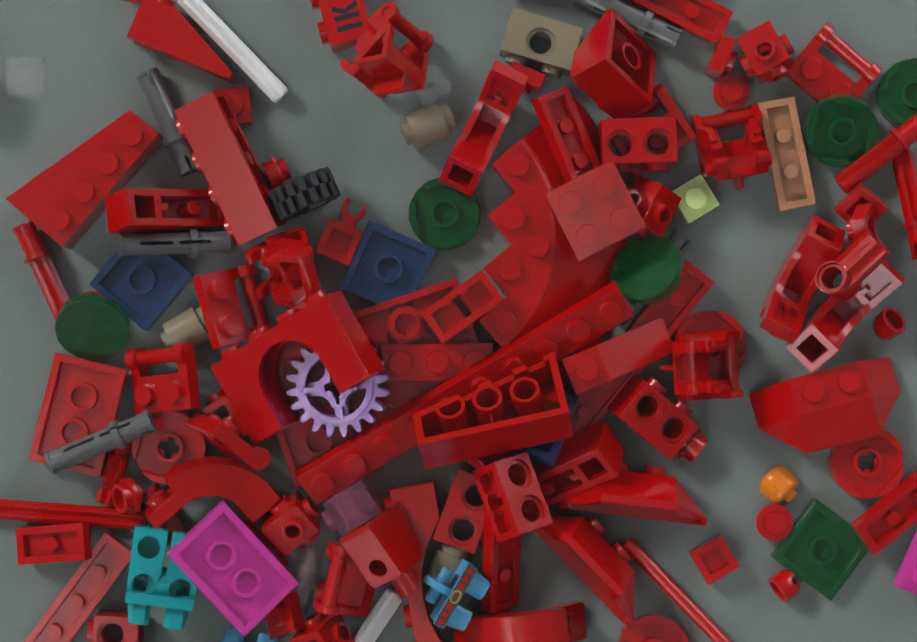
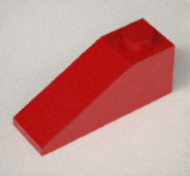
M141 0L126 36L134 44L234 84L236 76L184 16L175 9L177 5L171 0Z
M125 188L105 197L108 234L171 232L188 230V228L208 229L225 227L224 220L226 218L220 206H216L212 202L208 190Z
M659 318L561 359L560 363L573 394L577 395L672 354V340L663 319Z
M605 422L579 433L565 442L555 467L540 462L533 466L548 507L619 476L625 448Z

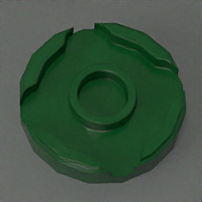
M917 58L905 59L892 65L881 76L876 89L877 105L882 116L896 128L917 113Z
M832 94L820 100L809 111L804 123L803 139L808 151L822 164L834 168L848 167L874 146L878 135V122L871 108L862 99L849 94Z
M439 178L424 183L415 192L409 204V222L414 234L423 244L437 250H453L465 245L475 235L480 224L481 207L475 193L471 197L438 181Z
M657 236L642 237L625 245L616 255L611 265L610 280L617 284L627 303L636 305V303L652 305L669 297L679 286L682 279L680 277L682 268L684 270V262L675 245L667 239Z
M95 293L79 294L67 300L58 312L55 324L57 340L64 349L78 358L92 361L105 360L119 354L127 345L131 329L129 315L121 304L113 299L110 302L107 299H103V295Z

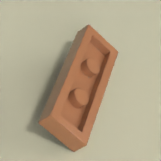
M794 96L758 103L757 105L763 115V136L772 157V164L768 168L777 211L781 212L815 205L816 200Z

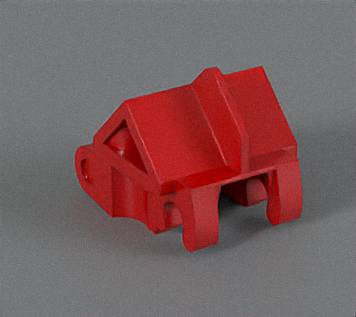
M391 1L386 2L367 19V29L356 40L358 43L354 46V49L359 52L354 63L347 59H343L340 62V66L345 72L359 80L367 89L382 99L391 93L396 95L425 88L429 56L426 53L432 47L434 41L430 33L425 30L420 31L401 15L400 9L396 4ZM395 29L409 40L402 48L393 45Z
M757 103L749 104L748 109L704 117H700V114L691 115L692 130L697 136L695 138L700 173L703 178L715 176L717 182L733 179L735 190H741L744 188V177L768 173V166L772 164V157L763 136V115ZM745 124V137L721 143L716 129Z
M304 227L268 236L265 239L266 242H261L246 251L245 257L249 265L255 264L261 259L263 267L269 268L270 276L268 279L255 288L259 300H263L271 294L275 305H285L290 309L296 308L297 311H300L307 306L304 301L306 298L322 290L313 260V248L309 245Z
M741 330L675 333V342H672L673 365H659L658 369L673 370L674 393L678 395V400L696 401L744 397V389H740L737 344V338H741ZM723 350L724 380L714 379L710 376V353Z
M329 540L324 552L328 559L331 560L327 580H319L318 587L315 588L314 609L320 613L334 616L338 614L369 616L375 588L368 583L342 544Z

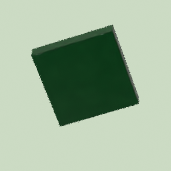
M812 498L794 522L790 534L780 541L770 556L832 601L868 550L847 521L816 498Z

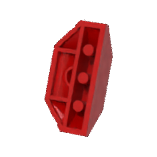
M888 357L861 360L791 378L750 393L748 397L759 431L767 435L769 434L804 454H809L878 436L901 392L891 359Z
M622 462L618 477L557 503V506L563 509L707 527V518L677 479L672 475L666 474L667 468L644 465L643 472L629 470L630 463Z
M550 513L553 523L534 531L629 629L634 624L635 571L628 564L632 557L618 543L613 547L608 544L602 537L607 531L592 516L586 520L580 514Z

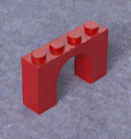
M323 289L312 294L304 300L307 305L300 311L292 308L276 318L278 322L276 326L270 330L268 326H264L248 336L250 340L248 344L241 347L239 343L220 353L222 360L211 366L213 373L253 445L268 440L299 422L280 388L276 376V362L279 352L289 340L304 343L316 352L339 393L357 387L385 370L341 290L326 294Z

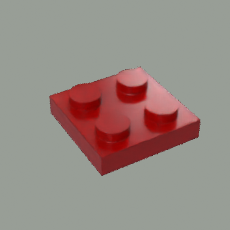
M612 159L545 193L578 261L646 227Z

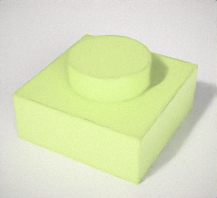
M701 174L672 191L682 198L677 210L687 225L720 205Z

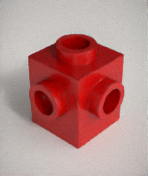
M770 20L736 38L744 56L739 58V61L748 78L755 75L760 84L766 81L774 83L784 78L789 73L788 69L793 67L790 55L795 53L785 33L778 36Z
M635 175L628 188V192L646 225L645 228L635 232V234L646 237L649 232L663 237L682 198L658 182Z
M298 489L288 497L286 495L280 496L281 500L263 516L261 531L284 556H287L300 545L303 547L308 546L319 535L320 508L318 505L315 506L310 497L305 498Z
M318 611L307 616L304 619L305 628L297 631L290 639V642H355L350 628L345 623L341 614L334 616Z

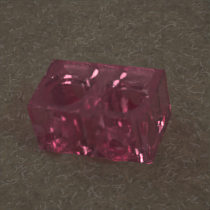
M365 476L326 499L322 503L325 509L321 512V515L328 528L332 532L337 529L342 537L380 514L384 506Z

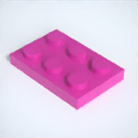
M223 501L217 504L166 553L176 566L244 637L299 584Z

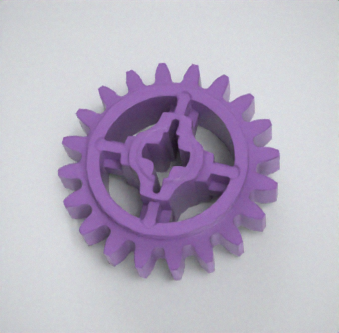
M305 347L300 349L305 361L293 360L291 362L292 366L299 372L298 374H291L286 377L287 380L296 383V388L288 390L286 394L297 396L299 399L291 406L292 410L301 408L305 410L300 419L301 423L313 418L312 431L316 432L323 425H326V434L328 437L334 435L337 427H339L342 436L346 437L350 433V424L359 433L364 430L362 418L371 424L376 421V417L371 410L383 411L385 409V406L378 401V397L390 395V391L380 387V383L390 379L389 375L377 374L357 387L342 392L339 395L338 389H331L330 384L333 380L326 368L324 376L319 381L310 382L313 370L321 359L315 351L312 352ZM367 388L362 404L353 413H350L349 404L351 403L353 393L358 389ZM313 396L326 398L330 402L331 407L334 408L335 414L323 410L316 403Z

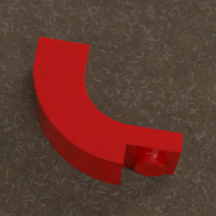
M495 60L473 111L452 149L438 181L472 197L514 113L529 76Z
M814 214L812 215L789 251L770 287L759 314L762 317L760 328L768 331L772 336L781 338L793 345L800 335L808 305L817 288L815 284L816 271L823 263L836 259L841 252L846 231Z
M885 260L861 282L860 289L853 298L839 300L828 295L803 321L800 335L793 345L787 343L786 348L813 373L839 351L849 332L874 307L903 283L904 278Z
M207 456L188 460L166 472L164 478L170 488L167 491L161 489L150 497L146 503L148 507L145 509L146 519L158 529L188 502L198 497L214 495L232 501L254 523L279 502L281 497L260 472L246 463L228 457Z
M571 601L534 610L497 612L494 614L480 610L472 612L471 620L464 631L454 628L455 642H574L587 638L584 602Z

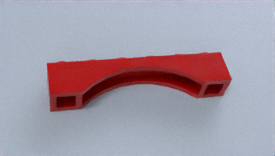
M434 480L391 487L389 490L390 496L384 497L385 508L400 502L423 552V558L410 568L420 588L408 595L409 605L403 606L406 628L413 627L415 642H447L438 631L436 625L433 624V619L430 618L423 589L422 570L424 554L430 536L440 520Z

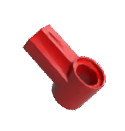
M866 230L834 261H827L820 265L815 274V284L820 291L839 300H849L858 293L861 282L881 265L891 253L879 238L871 231ZM842 273L843 279L841 284L834 288L833 282L835 277Z

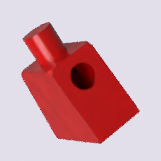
M400 502L370 516L339 539L372 587L377 588L391 581L400 598L406 597L420 588L410 568L423 558V552Z

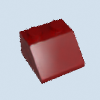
M611 8L603 14L575 50L570 78L578 89L583 90L596 102L600 110L606 112L613 119L626 118L652 105L657 53Z

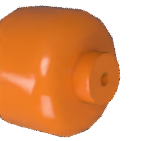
M784 465L774 466L760 480L759 490L772 504L780 505L784 500L789 504L798 495L795 489L799 485V479Z

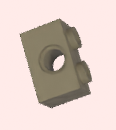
M513 7L499 56L505 57V63L509 65L511 61L523 66L529 64L541 68L540 73L548 77L560 79L561 75L569 76L571 72L573 55L578 48L583 28ZM537 37L546 39L550 45L549 51L544 54L535 53L530 48L531 40Z

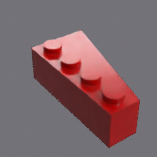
M129 110L5 199L61 247L72 249L106 210L105 197L125 188L160 147L164 137L140 116Z
M555 351L542 356L543 361L528 368L524 364L511 370L512 375L494 383L491 380L477 385V389L474 392L461 397L457 394L414 413L413 420L417 442L425 470L574 437Z

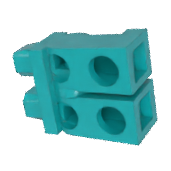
M143 525L134 526L125 603H128V623L148 625L151 606L166 608L164 628L183 630L188 618V612L193 611L197 587L170 558L168 566H163L169 529H156L155 527ZM174 530L170 549L188 532Z

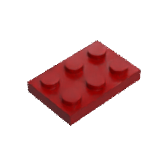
M55 352L28 460L46 464L45 452L60 448L77 439L108 427V423L117 420L129 370ZM109 451L66 469L102 477Z

